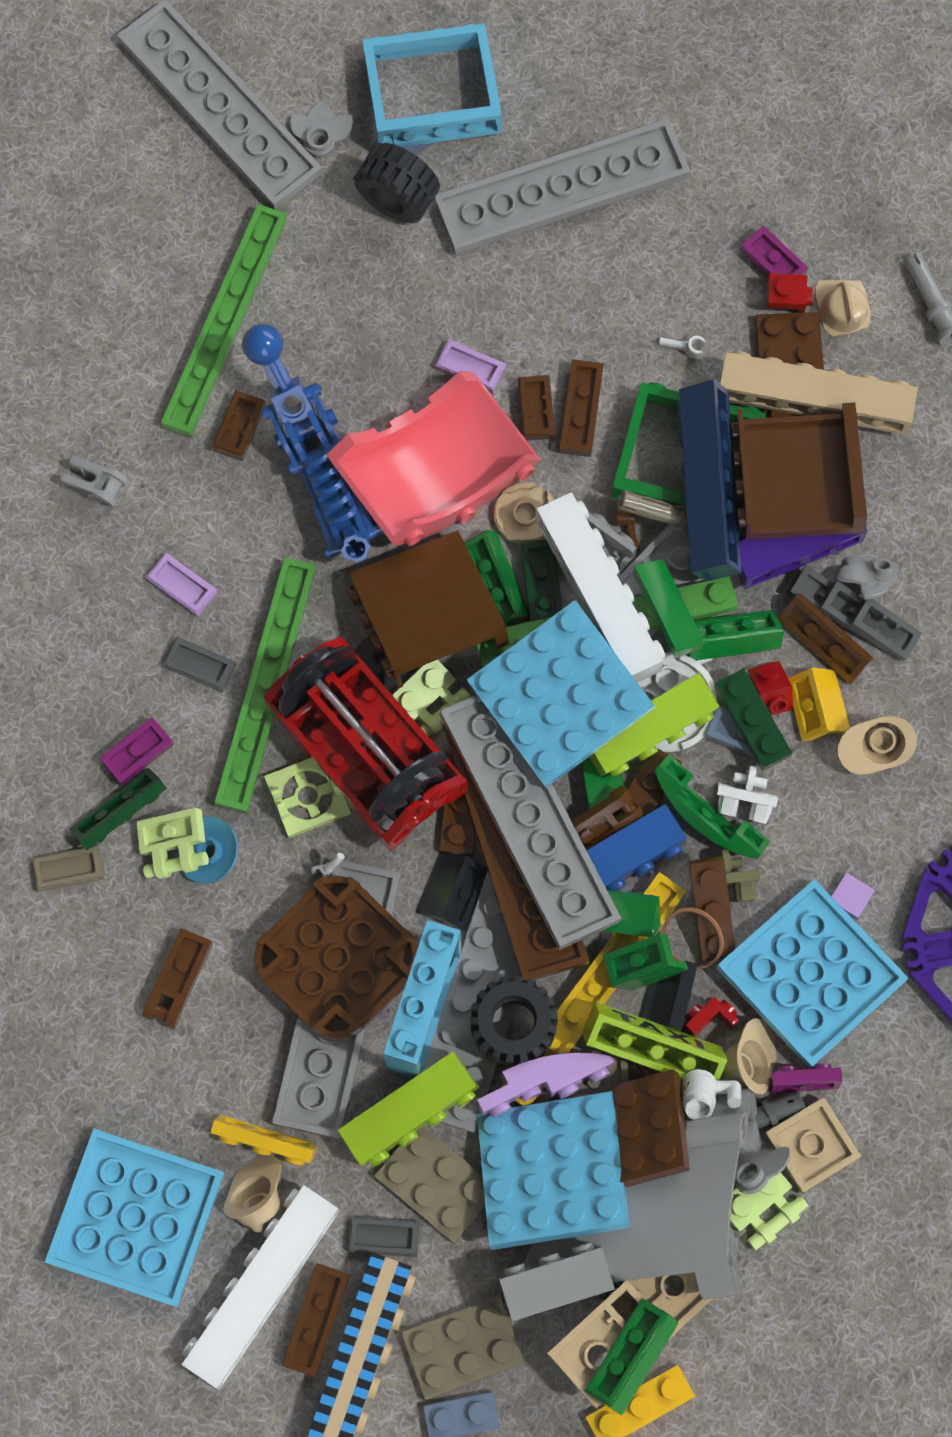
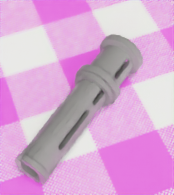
M916 252V259L911 254L904 259L903 263L907 267L928 309L926 312L927 320L933 322L939 334V343L945 345L952 342V303L947 300L945 301L923 258V254Z

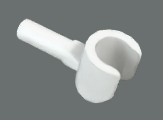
M693 336L688 342L662 337L659 341V345L685 351V354L693 359L699 358L703 352L693 349L692 344L698 346L705 344V340L701 336Z
M338 853L329 863L312 867L311 873L317 874L322 872L324 878L331 877L334 868L344 860L345 856L342 853Z

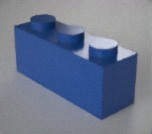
M666 804L588 849L587 853L606 889L619 891L626 886L624 880L634 874L640 878L651 872L655 868L653 863L664 857L666 861H669L682 853L683 849L681 846L685 845L687 837Z

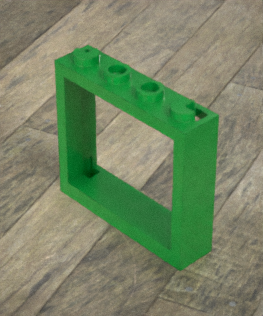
M641 382L613 484L611 498L619 500L622 491L628 490L635 494L681 506L684 504V492L626 478L646 402L677 409V403L680 401L678 391L666 389L660 383L651 382L646 384ZM729 404L731 422H737V409H742L743 419L766 417V413L760 412L755 407H739ZM736 498L738 515V508L743 507V499Z

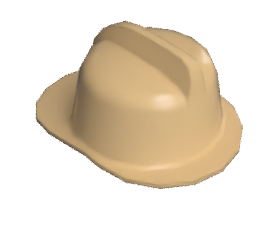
M861 280L818 281L816 301L824 329L831 336L849 334L869 326L870 307Z
M897 716L878 717L848 728L840 738L838 757L841 764L852 773L859 775L875 773L907 762L916 749L917 735L912 725L903 718Z
M754 1018L744 1026L739 1042L725 1051L728 1060L724 1068V1080L738 1081L741 1088L748 1087L753 1093L762 1095L768 1090L770 1077L776 1062L775 1037L766 1022L762 1019Z
M259 1155L237 1171L224 1203L223 1211L225 1216L237 1219L255 1232L262 1231L265 1223L276 1215L280 1207L277 1185L281 1175V1164L278 1158L273 1155Z

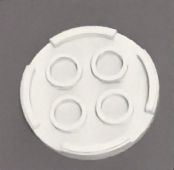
M665 653L661 672L638 682L649 699L653 700L700 672L717 701L714 682L707 670L697 661L685 655L675 659L672 653ZM716 710L711 712L713 716L715 715ZM712 720L698 728L692 723L683 729L686 733L685 736L671 744H668L665 739L655 745L657 750L660 749L664 752H676L689 748L706 736Z

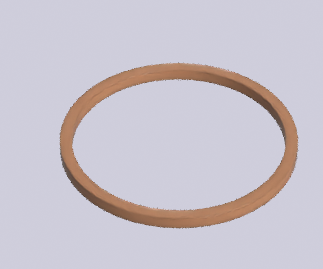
M685 907L674 911L663 925V934H667V926L672 917L681 912L698 913L706 917L714 925L720 941L718 954L711 962L698 965L697 969H704L713 965L720 958L724 948L723 933L718 923L708 913L697 908ZM672 951L673 958L676 961L684 962L681 959H679Z

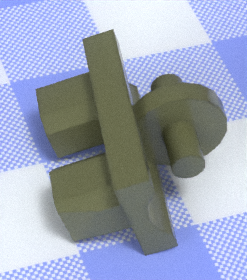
M721 850L720 856L724 858L727 886L734 885L736 903L754 901L756 897V883L760 880L759 870L731 872V869L743 868L742 858L730 859L729 851Z

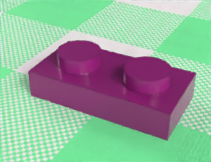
M764 225L741 245L740 251L768 277L769 273L805 275L807 273L808 267Z
M151 717L100 757V759L123 786L171 748L174 743L155 719Z
M828 1063L816 1064L811 1069L798 1070L796 1066H783L777 1068V1072H772L769 1082L770 1093H790L795 1089L798 1092L839 1089L843 1078L841 1067L832 1068V1065Z

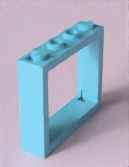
M485 23L468 24L462 27L447 29L438 28L432 31L417 33L408 32L402 35L362 40L378 143L385 142L399 147L502 134V113ZM479 48L489 106L385 120L375 61Z
M427 920L383 1053L388 1073L412 1080L423 1072L461 955V930Z

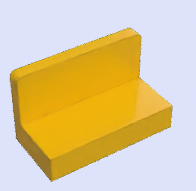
M810 668L788 678L792 685L793 708L802 741H812L829 733L844 734L850 728L837 675L834 670Z

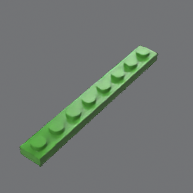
M257 204L161 421L163 428L192 438L288 220L286 213Z
M284 557L215 799V806L248 814L275 716L266 707L263 696L274 682L289 669L317 570L315 564Z
M730 576L678 588L693 620L733 612L738 609ZM645 597L634 598L635 601L632 604L637 613L643 612L650 626L648 631L659 629L660 627ZM551 617L506 627L509 645L497 649L492 638L476 644L481 667H485Z

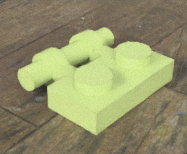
M439 660L420 666L402 683L403 687L397 688L392 693L393 697L413 720L418 718L423 725L420 728L428 737L432 734L436 735L443 729L440 710L471 697L469 692L463 687L454 695L447 690L456 679ZM439 698L444 705L432 716L426 708Z
M191 808L137 821L140 854L145 856L152 855L153 864L145 865L143 868L146 878L156 876L159 879L167 878L173 872L183 870L185 873L197 871L200 866L208 865L209 858L206 852L196 854L194 852V845L205 843L201 809ZM179 849V858L169 860L167 851Z
M782 1173L771 1177L766 1186L757 1193L743 1194L737 1188L733 1191L730 1222L738 1232L742 1231L749 1224L755 1229L756 1233L747 1239V1242L755 1251L765 1243L769 1245L777 1238L775 1234L788 1223L793 1225L800 1219L799 1214L808 1207L807 1202L800 1195L791 1203L785 1200L783 1195L792 1188V1185ZM774 1204L780 1212L769 1222H763L759 1215Z

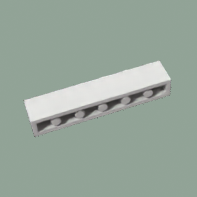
M571 492L536 508V522L587 617L638 683L661 672L663 659L665 658L664 650L658 640L653 641L648 633L650 626L643 612L637 613L632 602L635 601L633 593L627 584L622 585L617 576L619 569L612 556L607 557L602 549L604 541L598 529H592L587 521L589 514L584 503L581 500L577 502Z
M305 1185L302 1186L300 1191L294 1189L283 1204L287 1210L281 1219L277 1220L274 1218L263 1234L267 1239L260 1250L254 1247L243 1263V1266L247 1269L238 1280L234 1277L223 1292L226 1300L219 1310L213 1307L202 1324L206 1329L199 1340L193 1337L182 1353V1356L186 1358L182 1365L218 1390L227 1380L340 1212L337 1207Z

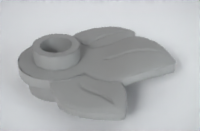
M320 100L311 109L308 116L292 114L291 130L293 134L304 141V147L307 152L315 157H323L330 154L336 143L347 139L353 127L351 114L335 117L331 108L324 100ZM322 139L325 141V144L315 145L314 142Z
M850 556L844 559L846 565L839 570L836 581L861 584L862 598L864 600L872 599L888 592L889 587L899 577V567L888 559L874 560L867 556Z
M760 1136L759 1151L739 1154L735 1175L737 1189L743 1194H754L761 1191L771 1177L781 1173L787 1166L790 1159L789 1147H781L773 1151L769 1142L763 1136Z

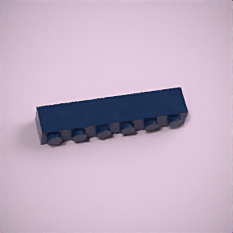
M713 379L679 389L680 401L677 403L682 430L679 433V441L683 448L684 459L681 463V471L685 478L686 492L683 494V501L687 509L688 519L685 525V532L689 539L690 548L687 562L691 573L706 582L742 573L728 389Z

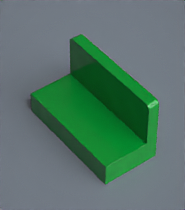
M663 933L603 955L611 988L632 991L688 970L686 962L673 959L668 935Z

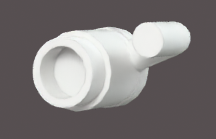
M699 1069L692 1070L683 1077L682 1103L689 1118L695 1120L710 1117L716 1105V1094H727L729 1107H740L741 1085L738 1081L716 1080L710 1072Z

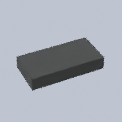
M176 636L163 663V668L223 693L237 663Z
M351 1216L348 1252L372 1254L373 1252L379 1255L418 1258L420 1221Z

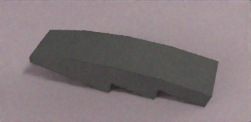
M808 565L802 567L786 593L792 598L801 593L836 625L903 661L907 660L922 634L875 600H864L839 581L832 583Z

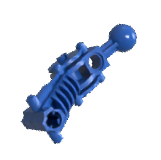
M267 324L254 325L243 336L242 349L245 356L251 362L264 367L274 387L269 390L272 404L262 408V416L267 420H272L277 432L274 435V439L279 449H285L291 460L288 463V471L292 474L299 471L312 499L315 517L328 545L324 547L323 553L325 557L330 559L342 553L345 560L351 559L358 563L367 558V552L371 548L369 540L384 532L374 522L373 517L326 456L343 439V437L340 438L335 424L339 423L333 409L327 410L319 396L322 394L320 384L318 385L316 382L304 387L299 376L291 379L280 358L284 342L278 330ZM291 395L297 396L300 399L299 404L293 407L283 403L284 399ZM309 416V418L304 419V420H302V421H300V422H298V423L295 424L296 421L301 420V419H303V418ZM317 435L323 446L308 452L304 440Z

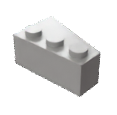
M589 1242L573 1247V1254L560 1258L558 1253L538 1258L539 1264L525 1268V1264L522 1263L504 1269L505 1274L498 1276L511 1320L522 1319L614 1290L615 1288L602 1247L594 1248L593 1243Z

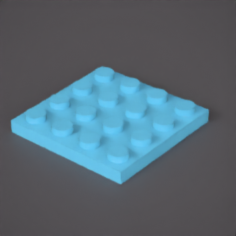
M575 600L467 679L546 788L655 709L652 701Z
M815 879L716 967L723 977L809 1069L909 979Z
M612 1091L513 1107L494 1118L491 1113L485 1116L477 1113L488 1240L492 1250L630 1228L626 1187L623 1182L620 1183L621 1159Z
M93 1128L45 1263L178 1308L225 1173Z

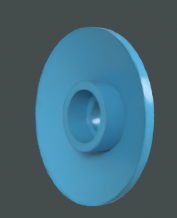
M203 817L205 843L194 845L195 854L206 852L209 863L208 865L198 867L197 871L185 873L182 870V872L194 882L211 884L223 879L232 870L238 855V841L234 830L227 822L216 817ZM215 847V854L211 858L210 850ZM177 849V858H179V849Z

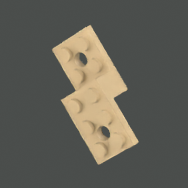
M695 1272L626 1280L547 1353L595 1409L602 1403L584 1391L599 1368L591 1365L588 1360L590 1348L602 1346L609 1352L642 1298L667 1312L678 1321V1325L670 1337L671 1339L712 1300L702 1299ZM677 1276L682 1280L684 1288L680 1295L671 1296L666 1293L664 1281L667 1277Z

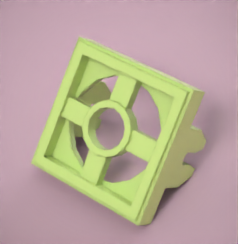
M313 758L264 776L288 838L351 814L345 796ZM304 772L319 773L329 782L319 786L308 783ZM294 776L298 784L295 795L283 800L284 786ZM304 787H312L317 792V800L311 805L302 804L298 799V794ZM333 792L331 805L321 815L317 806L321 796ZM296 806L308 809L311 819L297 818L288 809Z

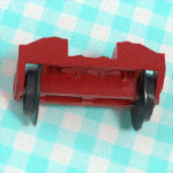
M342 637L327 641L311 653L300 656L293 663L292 667L281 675L263 696L266 707L272 712L287 734L308 758H313L347 798L349 806L390 852L403 843L415 827L440 807L455 801L469 790L466 779L447 759L448 757L440 751ZM365 742L367 746L363 748L360 744ZM388 818L394 822L388 830L378 826Z

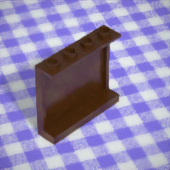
M856 402L842 403L841 414L743 419L742 409H737V422H731L732 442L738 441V450H733L734 470H740L741 479L735 480L736 498L743 499V508H738L739 528L745 527L746 540L865 533L867 508Z
M458 530L349 572L352 586L347 587L352 603L354 606L360 604L362 610L358 611L363 627L365 630L371 628L373 634L369 635L374 651L376 654L382 652L384 658L380 661L387 678L393 676L398 688L403 687L400 674L491 638L497 649L509 645L506 625Z

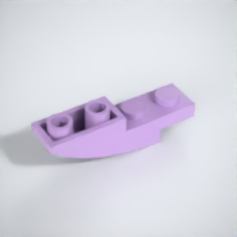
M595 1053L556 1054L530 1060L502 1071L501 1077L506 1086L478 1099L477 1106L482 1116L491 1113L494 1118L510 1110L509 1103L519 1098L526 1102L542 1093L540 1087L542 1086L546 1087L550 1097L559 1094L560 1098L563 1099L579 1090L577 1084L587 1079H590L591 1083H595L610 1075L608 1069L613 1066L614 1061L611 1056Z

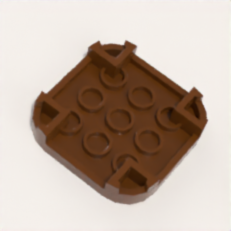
M336 875L326 878L321 877L312 883L313 887L266 934L262 933L256 942L254 961L256 971L264 984L314 1033L326 1040L339 1042L351 1039L362 1032L405 988L418 946L417 940L410 930L407 931L361 886L360 882L350 876Z

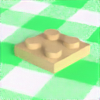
M824 1097L765 1133L774 1150L781 1147H789L790 1159L785 1168L801 1194L861 1158L860 1153Z

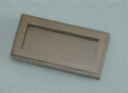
M98 845L92 846L89 850L81 848L32 858L38 892L105 879Z

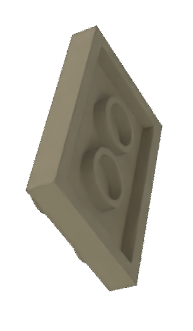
M423 1127L416 1132L419 1137L403 1148L399 1146L374 1177L455 1244L485 1208L483 1176L428 1129Z
M501 1295L401 1332L425 1401L525 1363Z

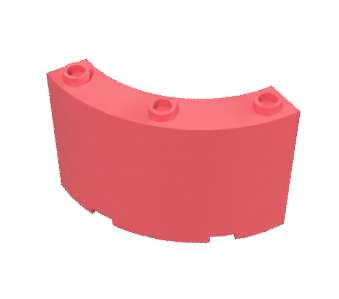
M459 371L446 384L428 397L429 405L416 414L410 409L389 421L387 429L378 433L372 428L363 432L348 433L326 455L394 546L404 544L413 546L421 539L438 533L457 522L461 524L468 522L476 515L475 510L501 494L507 487L512 486L518 480L521 482L529 478L535 471L533 467L541 461L534 449L474 372Z

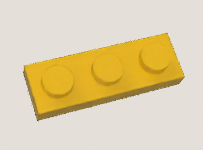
M222 1114L214 1120L211 1134L218 1135V1140L223 1143L238 1145L241 1142L252 1146L251 1150L262 1155H271L272 1152L285 1156L284 1160L286 1162L303 1166L305 1162L309 1164L312 1162L319 1145Z
M676 1365L641 1385L622 1415L604 1406L586 1416L585 1419L595 1437H626L694 1398L695 1395L681 1369Z

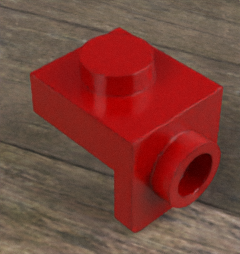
M769 273L767 308L798 309L797 313H805L806 306H812L813 287H807L808 275Z
M780 661L748 669V676L771 716L793 709L792 685Z
M714 996L704 1007L697 1004L685 1016L688 1023L683 1030L688 1035L696 1037L716 1016L732 1030L739 1022L735 1017L737 1012L726 1000L719 1001Z

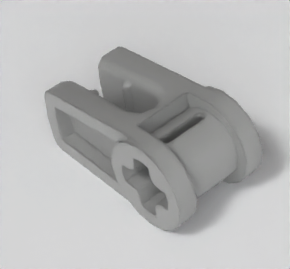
M72 455L69 460L71 469L83 475L84 478L93 479V481L87 482L77 478L74 474L64 473L59 479L61 486L85 496L99 505L114 509L116 505L115 498L120 488L125 487L128 482L127 477L113 468L100 466Z

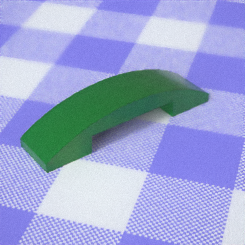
M670 754L655 769L658 781L669 801L697 831L719 846L734 853L755 859L761 856L770 841L746 820L736 828L718 813V811L687 786L694 775Z

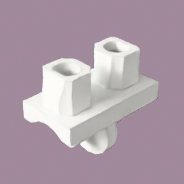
M755 766L749 767L748 775L738 772L734 774L733 782L745 784V789L718 783L716 791L717 795H719L718 813L736 817L739 799L752 802L748 819L764 824L767 823L772 807H777L778 797L752 790L753 786L766 789L768 779L756 777L757 767Z

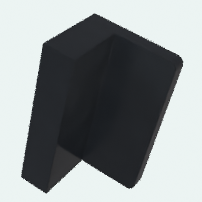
M441 852L416 909V913L421 916L437 918L452 928L464 931L488 871L487 868L468 856Z
M684 961L687 963L688 970L650 984L641 1018L681 1032L698 964Z

